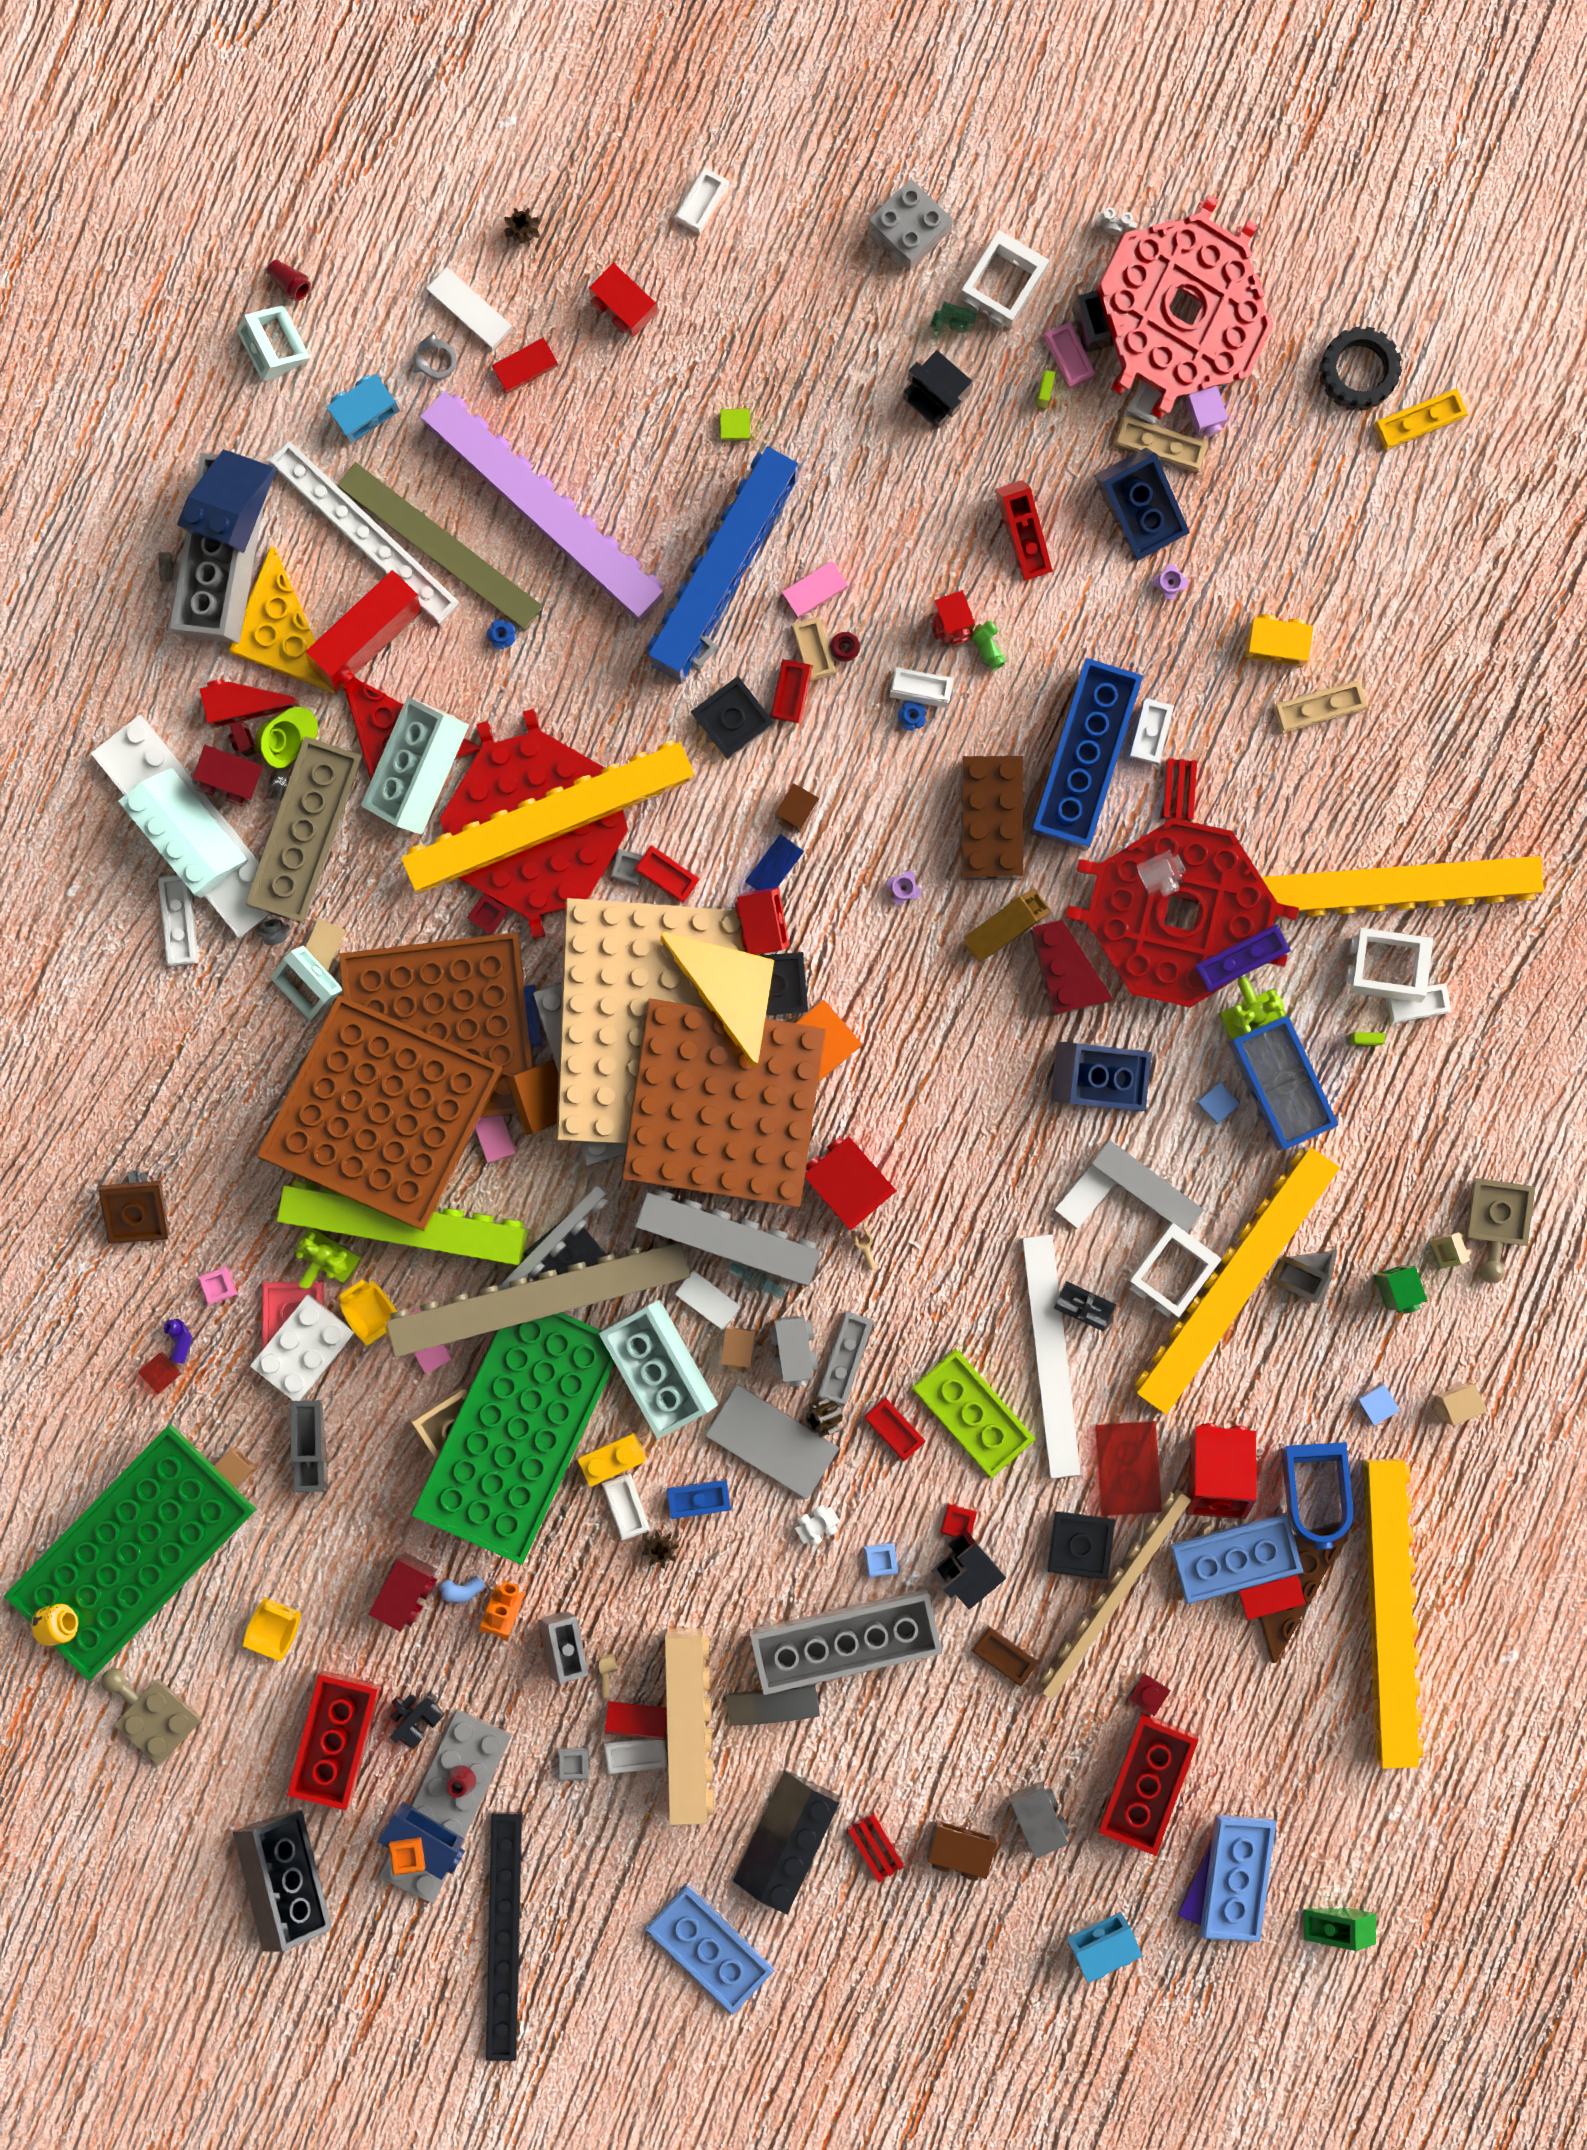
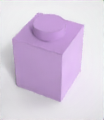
M1213 386L1188 395L1185 406L1195 436L1205 434V437H1210L1220 433L1228 421V416L1218 387Z

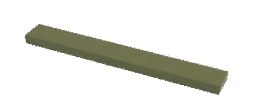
M355 462L337 484L342 491L523 630H527L543 609V605Z

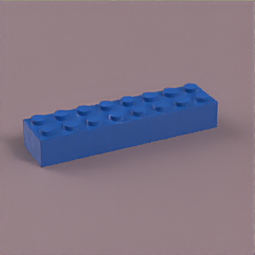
M768 446L763 454L760 452L756 454L750 466L753 469L748 480L743 478L737 487L735 494L738 496L734 505L728 504L721 516L722 526L719 531H712L706 543V546H708L704 557L698 556L691 569V572L694 574L690 582L682 584L676 596L679 599L674 609L669 608L661 622L664 627L660 635L654 634L647 646L650 664L653 668L683 683L693 665L691 661L694 657L697 658L705 644L700 637H709L798 481L799 463Z

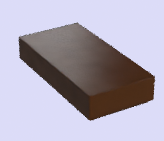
M989 1625L971 1649L973 1653L1020 1687L1038 1664L1035 1658Z

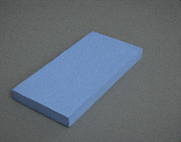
M1286 1512L1170 1544L1186 1605L1304 1573L1289 1516Z
M1226 1815L1215 1816L1199 1933L1203 1939L1260 1942L1276 1821L1273 1819Z
M688 1883L645 1927V1931L731 2015L774 1972L775 1968Z

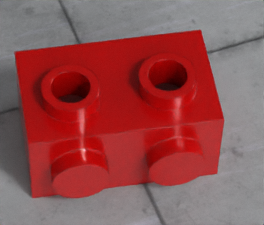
M614 262L589 287L592 298L590 300L591 304L602 314L606 311L613 318L611 320L612 324L622 334L627 331L634 337L658 313L657 303Z
M963 590L934 600L931 612L933 619L931 628L936 640L941 638L943 646L951 644L952 647L968 642V637L972 635L975 621Z
M779 887L745 892L737 896L735 912L737 918L741 919L742 922L741 942L742 946L747 948V953L753 955L782 951L790 946Z

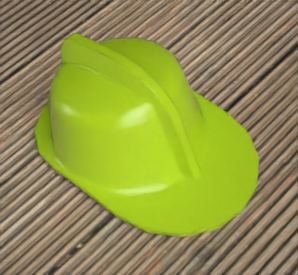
M292 707L284 711L275 719L269 720L260 726L256 734L254 750L261 753L266 762L275 768H283L289 765L298 757L305 736L316 739L318 734L316 717L309 709L304 707Z

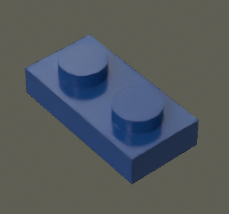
M727 1479L667 1488L671 1519L731 1510Z

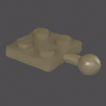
M1473 1178L1465 1236L1466 1238L1490 1241L1488 1261L1484 1262L1480 1269L1481 1277L1487 1283H1498L1505 1275L1504 1266L1500 1263L1502 1243L1528 1246L1536 1186Z
M109 1669L102 1676L101 1684L104 1690L109 1693H118L131 1705L114 1726L158 1766L202 1720L196 1712L159 1678L140 1697L126 1684V1676L121 1670Z

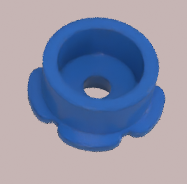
M503 620L494 621L491 624L492 627L487 630L488 641H491L492 646L496 649H504L513 645L516 639L514 635L516 632L515 627L510 622L505 623ZM500 632H504L503 637L499 636Z
M908 701L903 704L902 709H899L897 718L902 723L903 728L913 731L924 726L927 712L922 704ZM914 713L915 718H910L909 715Z

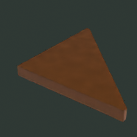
M1353 1520L1348 1531L1342 1537L1332 1541V1549L1315 1550L1314 1543L1302 1539L1297 1534H1293L1304 1572L1298 1574L1306 1604L1259 1617L1272 1663L1278 1662L1287 1641L1293 1635L1306 1607L1312 1601L1322 1583L1321 1580L1326 1571L1332 1565L1342 1547L1346 1535L1354 1525ZM1340 1521L1308 1531L1315 1535L1327 1536L1337 1529Z

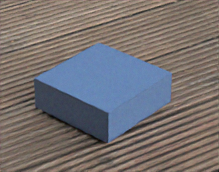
M1218 1082L1197 1101L1200 1107L1216 1124H1219L1240 1105L1221 1082Z

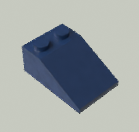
M1144 448L1093 475L1108 509L1137 561L1190 533L1158 456L1150 449Z
M223 449L188 495L177 525L192 535L244 553L277 469Z
M1057 1041L1051 1101L1146 1112L1152 1052Z

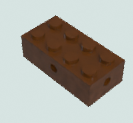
M963 756L961 760V880H1021L1023 877V756Z

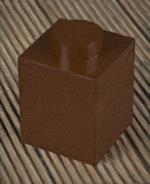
M793 783L775 813V818L779 820L777 824L790 833H793L794 830L801 833L817 807L819 798Z

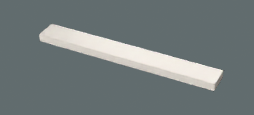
M289 440L268 460L271 466L275 467L292 486L386 575L391 570L397 573L418 594L420 607L439 625L461 605L458 600Z
M1053 1235L1022 1238L1049 1474L1050 1478L1081 1475L1062 1312L1053 1308L1059 1297Z

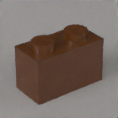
M936 1820L926 1856L928 1862L932 1863L931 1867L936 1870L949 1872V1869L960 1871L961 1876L967 1879L978 1881L979 1877L987 1879L997 1843L994 1836Z

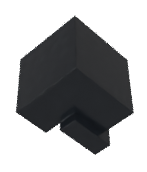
M1097 288L1096 291L1077 296L1072 306V312L1085 352L1089 353L1110 346L1115 347Z
M936 350L922 366L916 361L909 369L907 379L911 384L904 391L903 399L935 428L939 429L949 417L952 418L960 410L961 404L970 395L973 381Z
M965 1529L948 1543L953 1552L935 1566L931 1572L950 1598L956 1595L970 1610L1001 1584L1006 1577L985 1550Z

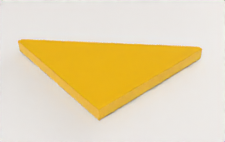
M270 546L246 605L240 643H231L228 652L336 695L310 669L305 651L316 640L275 547Z
M662 932L660 936L661 943L668 947L674 956V961L685 976L692 980L699 990L698 994L709 1009L716 1013L724 1024L723 1028L736 1046L739 1045L747 1056L749 1064L756 1067L759 1060L774 960Z

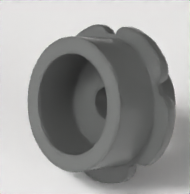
M136 1168V1171L127 1172L128 1183L148 1182L146 1172L140 1173L139 1168Z

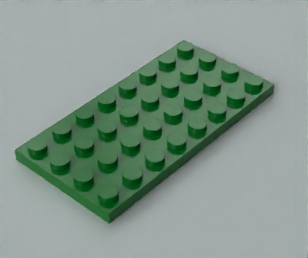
M563 1312L496 1330L410 1515L523 1565L615 1365L599 1335L602 1331Z
M170 1424L14 1584L4 1597L30 1623H32L34 1614L40 1608L60 1603L72 1608L78 1618L77 1632L69 1642L54 1645V1647L88 1681H91L257 1509Z

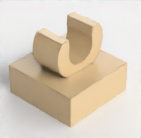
M1458 1232L1431 1240L1441 1269L1470 1261L1468 1256L1472 1251L1471 1249L1466 1250L1462 1241L1466 1238L1465 1234Z

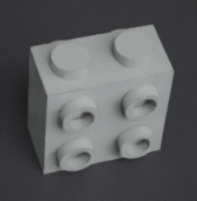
M910 178L869 219L868 234L878 246L883 244L890 251V257L900 267L904 265L910 271L951 231L953 219Z
M805 1315L775 1319V1326H770L772 1346L778 1345L780 1356H774L776 1376H783V1382H790V1387L807 1385L808 1379L814 1378L813 1371L819 1370L816 1350L810 1351L809 1341L814 1340L812 1320L805 1321Z

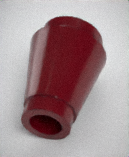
M278 259L273 260L269 264L267 274L270 275L288 299L300 301L307 296L311 283L308 281L306 274Z
M462 1765L455 1766L447 1773L446 1786L448 1793L452 1797L458 1798L468 1795L475 1788L476 1777L470 1768ZM459 1782L463 1787L458 1788L454 1784Z

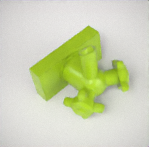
M1240 977L1237 983L1245 1001L1218 1013L1230 1040L1287 1015L1283 1008V1001L1277 995L1275 988L1256 996L1247 977Z
M315 1228L307 1229L293 1251L296 1253V1258L301 1259L303 1257L311 1262L299 1281V1285L303 1289L310 1288L321 1269L327 1272L329 1279L334 1277L342 1283H346L362 1257Z

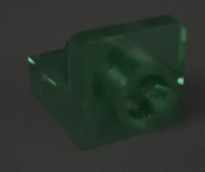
M944 302L941 311L935 310L930 327L935 328L933 337L939 339L944 323L948 324L949 328L959 333L969 331L972 333L978 313Z

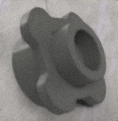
M272 919L264 922L262 927L258 928L255 933L257 936L263 937L266 945H276L287 939L286 932L290 930V926L288 924L284 925L282 920Z

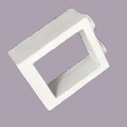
M998 230L964 285L960 300L963 301V305L967 309L975 313L980 311L987 315L989 321L997 327L1003 328L1005 326L1011 330L1047 271L1050 260ZM995 253L1032 275L1011 310L974 289Z
M1360 928L1357 936H1352L1349 954H1353L1354 959L1353 965H1348L1346 972V983H1350L1349 993L1422 1003L1427 995L1433 938ZM1367 941L1416 948L1411 986L1362 979Z
M1168 1223L1127 1281L1132 1284L1130 1290L1140 1298L1145 1300L1148 1296L1156 1302L1154 1308L1164 1316L1169 1318L1173 1314L1176 1317H1180L1222 1259L1176 1224ZM1170 1239L1205 1264L1176 1305L1141 1280Z

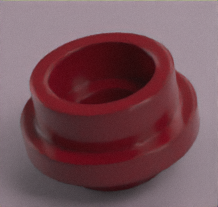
M850 632L838 633L831 641V653L838 661H852L859 654L860 642ZM842 643H848L851 649L848 652H842L839 647Z

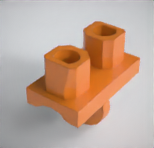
M504 1581L501 1586H495L480 1624L479 1632L491 1633L492 1635L499 1636L502 1640L508 1641L524 1599V1594L518 1593L520 1589L518 1585Z

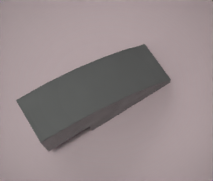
M322 1400L290 1401L291 1462H293L294 1492L327 1491L328 1468Z
M815 1683L767 1695L763 1694L762 1689L725 1695L730 1726L767 1724L820 1717Z

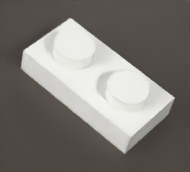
M1147 698L1144 699L1129 755L1130 758L1156 765L1159 764L1174 705Z

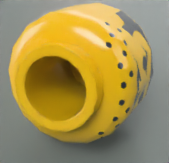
M60 1603L40 1608L32 1618V1634L38 1643L47 1647L69 1642L77 1632L78 1618L73 1609L65 1604Z

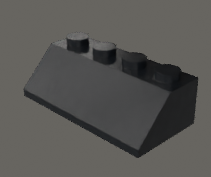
M784 1769L733 1878V1882L759 1902L788 1915L840 1804L839 1795Z
M303 1811L265 1819L233 1831L262 1951L283 1952L331 1930L332 1926Z

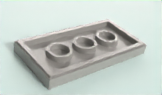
M739 1384L736 1385L705 1435L807 1500L839 1450V1447L823 1437H819V1434L810 1431L809 1428Z

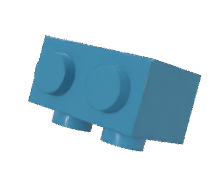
M376 373L371 377L369 375L362 377L356 382V387L347 393L341 392L335 395L330 401L331 404L326 406L351 444L400 411L396 401Z
M1122 1912L1066 1938L1087 1983L1101 1979L1106 1974L1143 1957L1132 1929Z

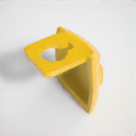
M361 1280L338 1296L341 1301L339 1303L348 1324L366 1346H369L386 1334L384 1321L391 1320L390 1313L397 1311L388 1296L373 1280L369 1283Z
M264 1597L249 1622L242 1646L281 1662L294 1641L302 1613Z

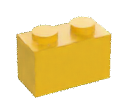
M1259 614L1258 617H1254L1249 623L1244 658L1303 667L1309 660L1313 626L1306 625V621L1301 619H1288V622L1276 620L1274 615Z
M634 1431L581 1455L577 1460L591 1487L644 1463L647 1457Z

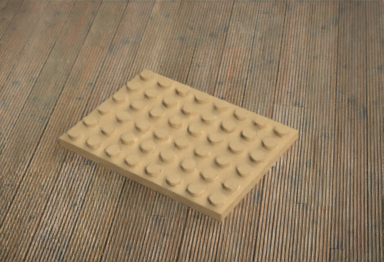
M573 898L565 900L556 1141L626 1144L648 999L652 998L709 1008L698 994L699 990L692 980L685 976L674 961V956L668 947L661 943L660 936L662 932H667L744 952L741 942L742 922L741 919L737 918L735 910Z

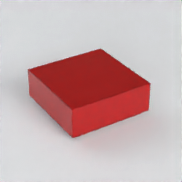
M948 1503L940 1533L957 1537L962 1531L967 1529L971 1534L977 1511Z

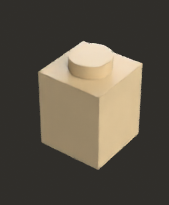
M1466 1382L1435 1396L1438 1401L1435 1409L1441 1421L1446 1420L1447 1424L1453 1426L1487 1412L1475 1383Z

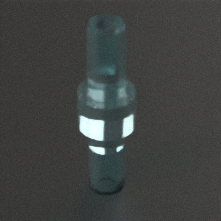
M734 1261L728 1270L729 1273L748 1282L749 1287L757 1291L761 1289L779 1299L783 1297L786 1288L766 1279V1275L760 1271L755 1270L753 1272Z

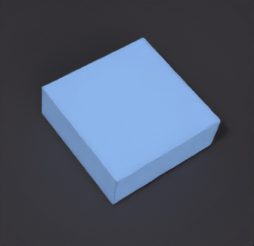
M1385 1384L1378 1386L1357 1399L1373 1426L1400 1411Z
M894 1542L864 1546L869 1578L898 1574Z

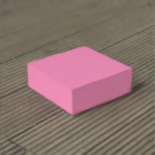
M228 1266L198 1277L207 1305L238 1295Z

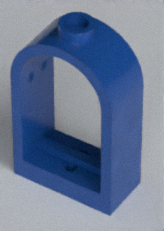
M1347 1442L1284 1446L1281 1448L1287 1514L1291 1527L1299 1537L1314 1543L1315 1550L1332 1549V1541L1342 1537L1350 1528L1353 1520ZM1337 1461L1342 1516L1339 1526L1333 1533L1327 1536H1319L1311 1533L1303 1526L1298 1512L1294 1463Z

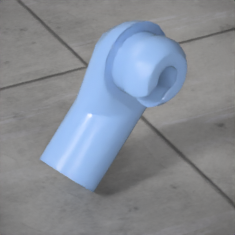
M477 1575L464 1586L455 1585L451 1580H445L440 1584L439 1591L441 1592V1597L447 1602L466 1603L486 1588V1585Z

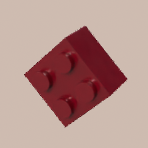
M204 745L192 778V783L197 785L196 790L210 796H214L215 792L226 795L225 801L242 807L244 802L250 804L263 766Z
M405 1552L396 1561L368 1615L399 1632L407 1625L411 1627L423 1610L424 1606L419 1604L421 1599L426 1600L428 1595L430 1596L438 1581L434 1577L437 1569Z

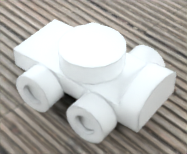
M1111 207L1106 208L1104 213L1097 212L1094 226H1101L1111 235L1120 236L1125 232L1136 230L1137 223L1132 222L1133 216L1129 212H1124L1121 218L1115 217L1116 212Z
M822 1504L812 1510L815 1515L809 1518L808 1514H805L797 1519L799 1525L795 1527V1530L804 1544L810 1541L811 1545L814 1546L822 1541L820 1534L823 1532L829 1537L838 1531L835 1525L840 1523V1520L831 1506L825 1509Z

